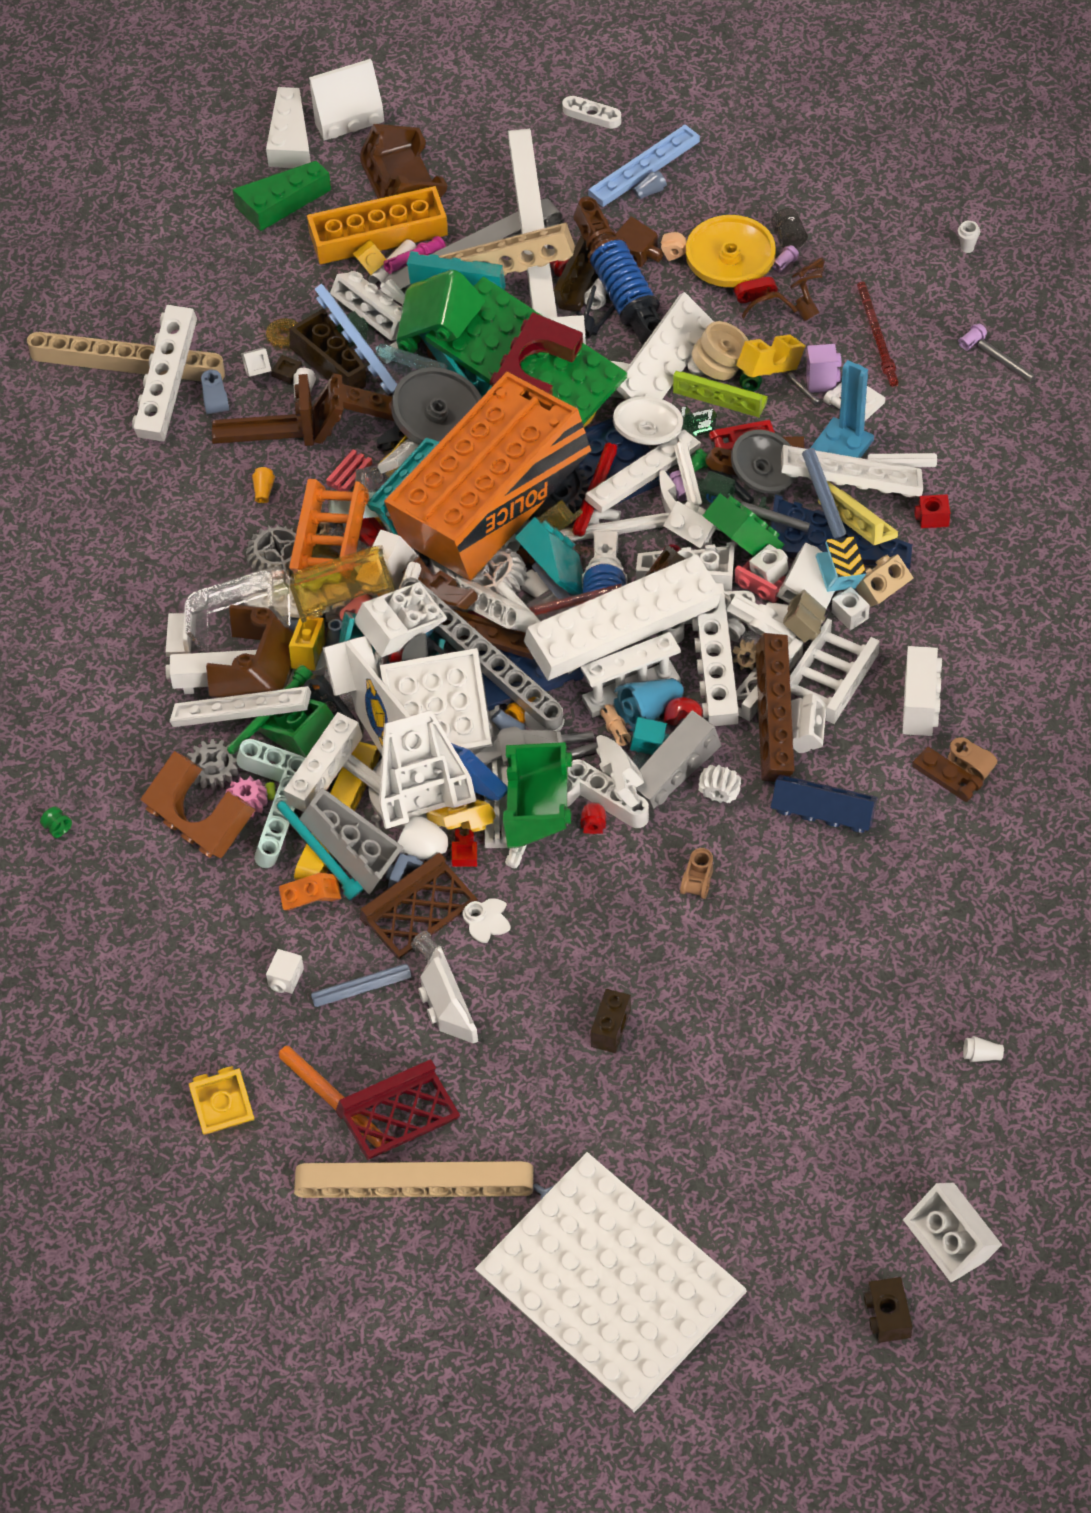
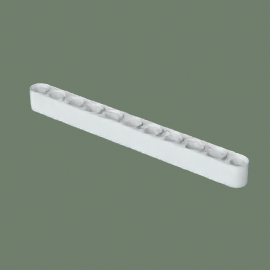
M529 128L508 131L521 233L524 234L544 228L531 130ZM524 250L525 254H532V252ZM550 263L543 267H529L527 269L532 309L546 318L557 317Z

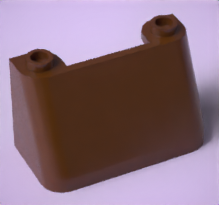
M373 124L361 149L360 161L378 199L436 186L440 198L446 193L448 186L442 176H435L432 180L420 157L426 145V140L420 128Z

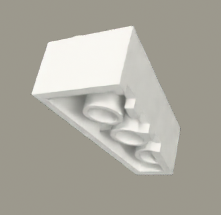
M278 87L266 147L269 167L295 168L311 162L299 88Z

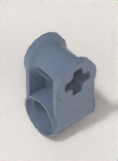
M216 370L205 371L201 376L206 415L229 411L226 390H224L221 374Z

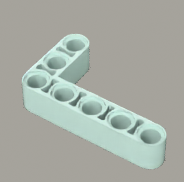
M246 739L240 745L236 758L237 765L243 770L280 782L254 857L255 862L259 866L270 868L277 861L290 824L282 813L278 811L277 803L284 801L294 812L295 807L288 804L284 789L296 773L293 769L298 770L305 758L254 739ZM264 850L269 851L272 854H267L264 852Z

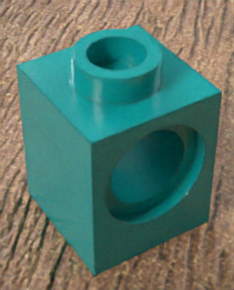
M637 717L630 750L653 755L669 737V734L665 733L667 723Z

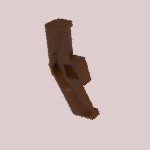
M419 556L413 561L419 563L421 567L418 580L445 604L467 610L478 599L474 589L470 588L468 590L456 587L458 584L455 579L440 570L433 576Z

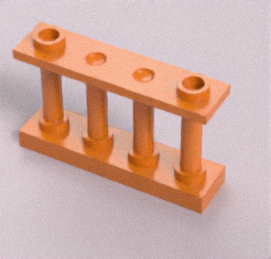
M308 479L289 569L298 576L307 577L308 570L311 567L337 568V572L346 580H350L351 574L355 569V554L365 506L369 501V490L361 482L355 481L353 492L325 490L326 488L317 479ZM325 500L351 501L349 514L321 513L322 504ZM320 522L345 523L344 537L316 535L318 524ZM316 544L342 546L339 559L311 557L313 547Z

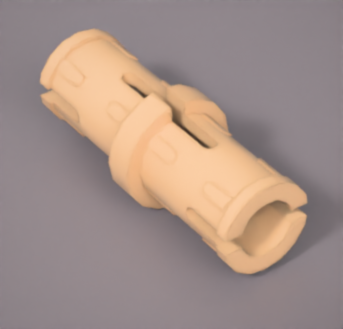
M605 705L607 713L601 708L600 714L606 722L607 731L613 734L619 746L627 745L624 737L630 742L631 735L625 728L626 723L624 719L618 715L613 705Z

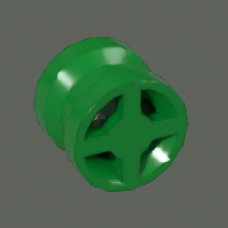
M54 806L42 815L40 824L45 829H49L50 834L54 838H59L69 831L72 826V820L67 815H63L59 807Z

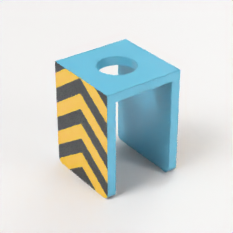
M847 537L827 540L825 544L828 552H821L816 555L827 592L847 590L850 587L855 589L866 575L855 538Z

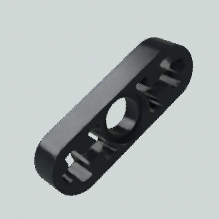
M315 674L305 682L304 687L308 686L311 690L310 699L323 703L331 701L336 706V711L332 712L334 716L338 712L357 721L339 695L334 696L332 686L324 676ZM317 684H318V685L320 686L319 689H318V688H317V689H314V688H313V685H317Z

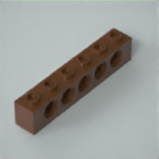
M764 633L756 643L761 780L776 782L780 774L791 776L794 772L788 635Z

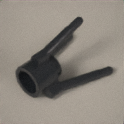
M596 285L592 286L584 312L585 338H590L591 335L596 336L600 327L615 310L614 305H612L595 325V320L589 315L595 296ZM577 311L576 316H581L582 311Z

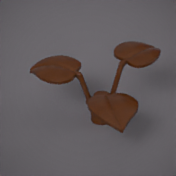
M821 257L812 261L792 276V279L798 275L800 278L790 288L793 289L800 285L804 295L795 300L796 306L779 292H771L752 301L744 310L742 318L744 319L754 305L772 298L781 299L794 313L798 311L804 322L819 314V310L810 297L806 282L809 279L822 278V273L825 270L824 258ZM816 269L804 276L808 270Z

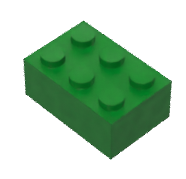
M720 493L702 515L753 556H756L769 544L776 549H782L785 545L778 539L780 534L768 526L767 523L731 495L727 499Z

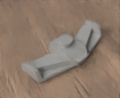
M514 726L502 729L498 735L491 737L493 746L472 749L470 751L485 765L501 757L503 764L508 765L506 745L559 743L563 741L560 731L520 730Z

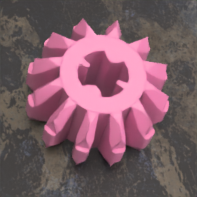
M251 776L247 780H243L240 777L238 783L231 781V788L226 789V792L229 791L239 796L254 807L258 813H262L263 806H267V789L265 786H262L260 779L253 781Z

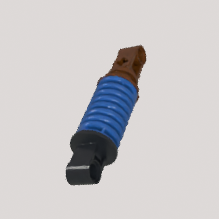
M588 196L582 197L576 207L573 219L590 251L588 254L589 263L594 267L610 300L613 302L621 323L626 326H632L639 342L644 345L661 322L657 314L660 302L652 293L651 288L648 287V283L641 273L637 262L634 260L633 255L630 254L626 240L616 236L595 199Z

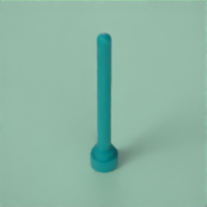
M279 801L277 809L343 885L341 888L344 890L343 894L350 901L363 890V887L354 878L350 879L291 808L284 801Z

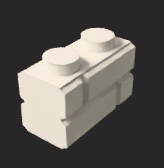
M816 694L804 696L803 699L798 698L791 701L793 749L798 753H805L811 749L823 747L827 704Z

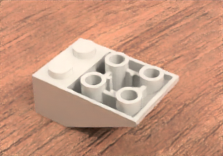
M418 582L363 602L354 622L377 653L384 657L403 649L412 638L420 634H426L444 622L447 617L422 584Z

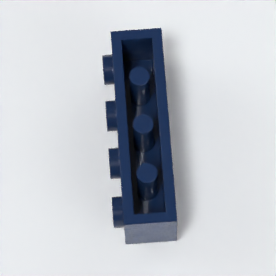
M780 774L776 779L770 808L777 809L776 812L782 815L794 813L801 815V818L804 820H824L825 824L829 826L839 827L841 824L849 826L852 831L862 833L865 830L869 831L872 826L878 797Z

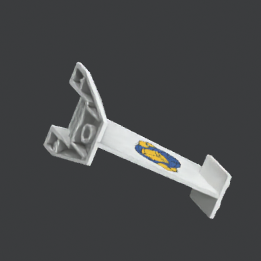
M362 636L323 647L334 696L351 691L356 714L382 755L379 806L385 829L407 823L409 818L443 807L456 808L475 802L476 796L471 776L433 712L429 710L412 716L409 715L379 678L372 646L368 639Z

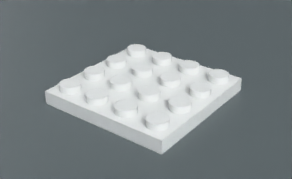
M477 648L380 665L382 682L410 716L431 710L450 743L469 750L493 746Z

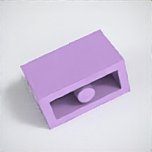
M835 344L807 346L806 379L810 393L828 392L836 388V382H840V369L837 367H841V354L836 353Z

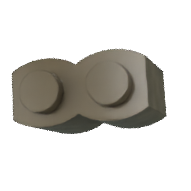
M804 589L789 603L788 612L783 619V624L805 643L809 639L811 641L820 634V626L826 618L824 616L826 608Z

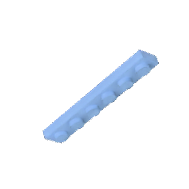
M683 125L588 189V196L595 199L602 207L606 206L644 180L652 171H658L699 143L700 135L687 125Z
M320 284L315 288L319 295L316 298L324 309L326 307L330 309L332 313L329 317L336 326L341 324L344 328V331L341 333L349 343L353 341L356 344L355 352L362 360L367 359L370 363L367 368L376 378L379 375L383 382L380 385L388 395L390 393L394 394L395 388L398 385L329 291L323 284Z

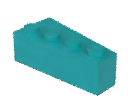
M410 251L407 261L410 285L449 270H456L464 275L473 286L484 276L505 290L503 265L480 261L466 262L461 261V258L454 257L446 259L440 258L439 255L430 254L427 256L420 255L419 252Z

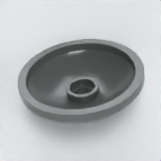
M767 430L748 431L741 435L733 445L731 451L733 469L744 484L762 493L782 492L790 487L796 477H790L782 473L783 445H791L778 434Z

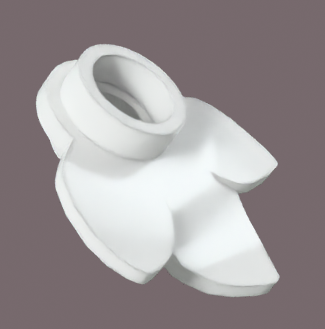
M488 899L483 903L477 901L470 902L464 908L463 919L469 925V932L474 939L481 943H488L491 934L501 935L511 929L508 920L501 914L506 908V902L499 899ZM474 913L480 914L479 916H476V917L471 916V915L474 914Z

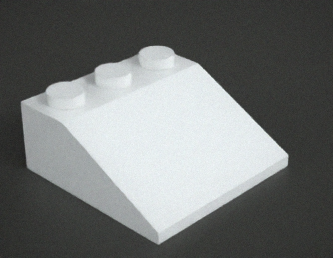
M371 59L309 77L315 125L324 141L384 122L383 106Z

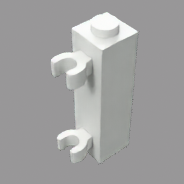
M257 650L170 655V664L166 665V678L171 679L173 689L183 688L184 694H194V687H208L207 663L232 665L234 658L244 653L255 655Z

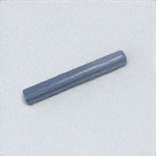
M809 448L803 451L802 456L834 538H840L846 534V530L814 448Z
M402 964L311 993L312 1002L315 1007H319L410 978L411 971L408 964Z

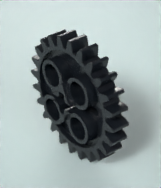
M578 465L534 512L537 514L538 520L542 515L546 516L547 521H549L551 516L559 520V515L561 514L568 518V511L575 514L576 507L581 508L588 490V477H585V470H580Z

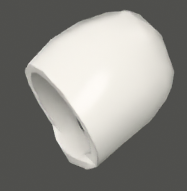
M413 816L399 837L398 843L404 847L400 853L414 855L425 863L439 852L441 854L446 853L448 836L435 823L422 817Z

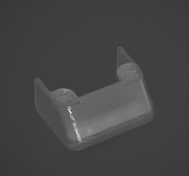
M272 567L193 592L186 600V634L203 653H207L208 614L228 608L230 604L237 605L268 595L269 609L286 628L290 627L288 574L281 567Z

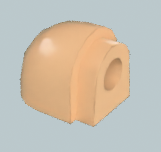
M679 232L663 235L661 249L668 261L679 258L686 253L687 240Z

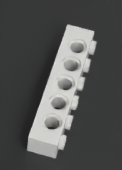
M167 305L165 313H162L160 316V332L155 335L154 345L156 347L154 354H150L149 373L145 374L143 380L145 388L143 395L140 394L138 398V414L134 415L132 420V428L135 430L138 438L165 441L197 322L195 312L191 308ZM173 330H179L175 334H170ZM173 350L171 354H165L167 351ZM162 371H168L164 375H159ZM162 391L160 395L154 396L156 392ZM151 412H157L154 416H148Z
M718 583L717 586L722 594L717 607L711 609L712 613H702L692 618L693 631H698V638H694L695 652H700L701 659L697 660L698 674H703V681H699L700 695L705 696L706 703H702L703 718H708V722L713 726L738 724L739 715L723 583ZM713 631L716 634L708 635L706 632ZM717 653L718 656L712 657L708 654ZM718 674L721 677L712 678L711 675ZM715 696H721V697H723L724 699H722V700H715L714 697H715Z

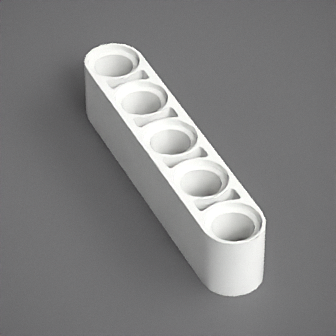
M454 578L458 584L456 587L468 590L472 588L477 593L478 599L469 607L474 612L507 629L526 632L527 627L535 624V615L532 611L476 582Z

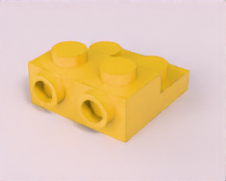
M476 799L475 802L456 808L443 807L427 812L426 817L427 820L437 824V826L446 827V829H455L461 826L463 829L467 828L472 832L486 829V825L494 823L495 812L489 803Z
M233 1066L226 1067L218 1071L219 1075L208 1077V1074L199 1075L193 1078L192 1083H189L203 1135L254 1120L240 1068L234 1070Z

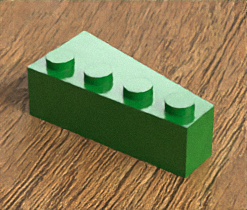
M313 161L232 190L235 207L261 232L331 191L329 172L319 162Z

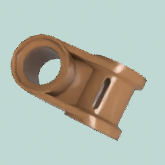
M956 738L950 744L951 752L948 755V760L969 774L977 775L982 781L986 779L997 764V759L991 752L982 749L966 738Z
M698 848L691 853L686 872L682 878L680 894L691 893L700 895L701 899H706L713 873V855L708 849ZM698 863H706V865L702 866L698 865Z

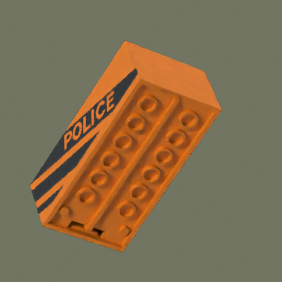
M506 372L384 500L398 536H401L411 548L471 581L591 452L579 411L568 403Z

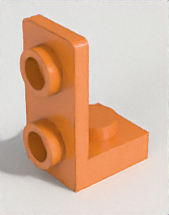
M317 873L279 886L283 910H291L318 900L336 901L341 899L338 879L333 874Z

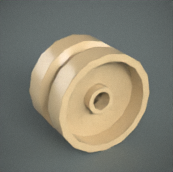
M712 322L706 327L702 337L692 349L693 361L706 375L718 380H729L740 369L736 364L744 342L749 340L742 331L727 322Z

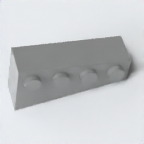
M323 788L320 789L299 818L368 894L372 892L404 848Z

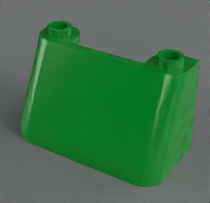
M449 270L411 284L405 292L396 339L398 349L407 356L415 353L418 348L417 344L421 340L419 334L431 330L442 341L458 339L486 300L465 276L456 270Z
M566 742L506 745L508 791L507 810L503 811V823L508 849L523 847L563 831L567 828V824H571V809H567L568 767H572V752H567Z

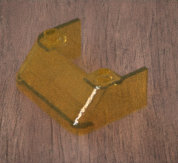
M383 545L373 546L296 571L291 574L290 589L302 623L307 622V617L314 619L322 616V611L328 606L371 592L380 597L395 591L394 580Z

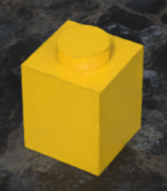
M371 240L367 241L353 253L370 275L383 266L384 261L387 260Z

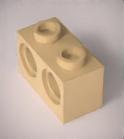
M887 554L876 561L877 566L871 569L869 567L865 569L866 575L856 589L870 607L881 603L913 579V576L898 554L889 557ZM889 568H890V569L892 570V572H893V577H891V576L889 575V572H888V569H889ZM871 580L875 583V590L871 586Z

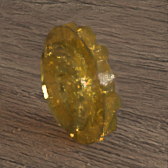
M288 318L273 321L266 330L267 341H270L273 347L277 345L281 349L284 346L290 347L289 328L298 322ZM281 330L288 334V336L284 337L281 335Z

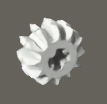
M709 765L708 768L703 769L700 775L698 790L703 793L704 797H709L712 801L730 803L732 800H736L737 795H739L741 777L736 775V771L729 770L728 767Z

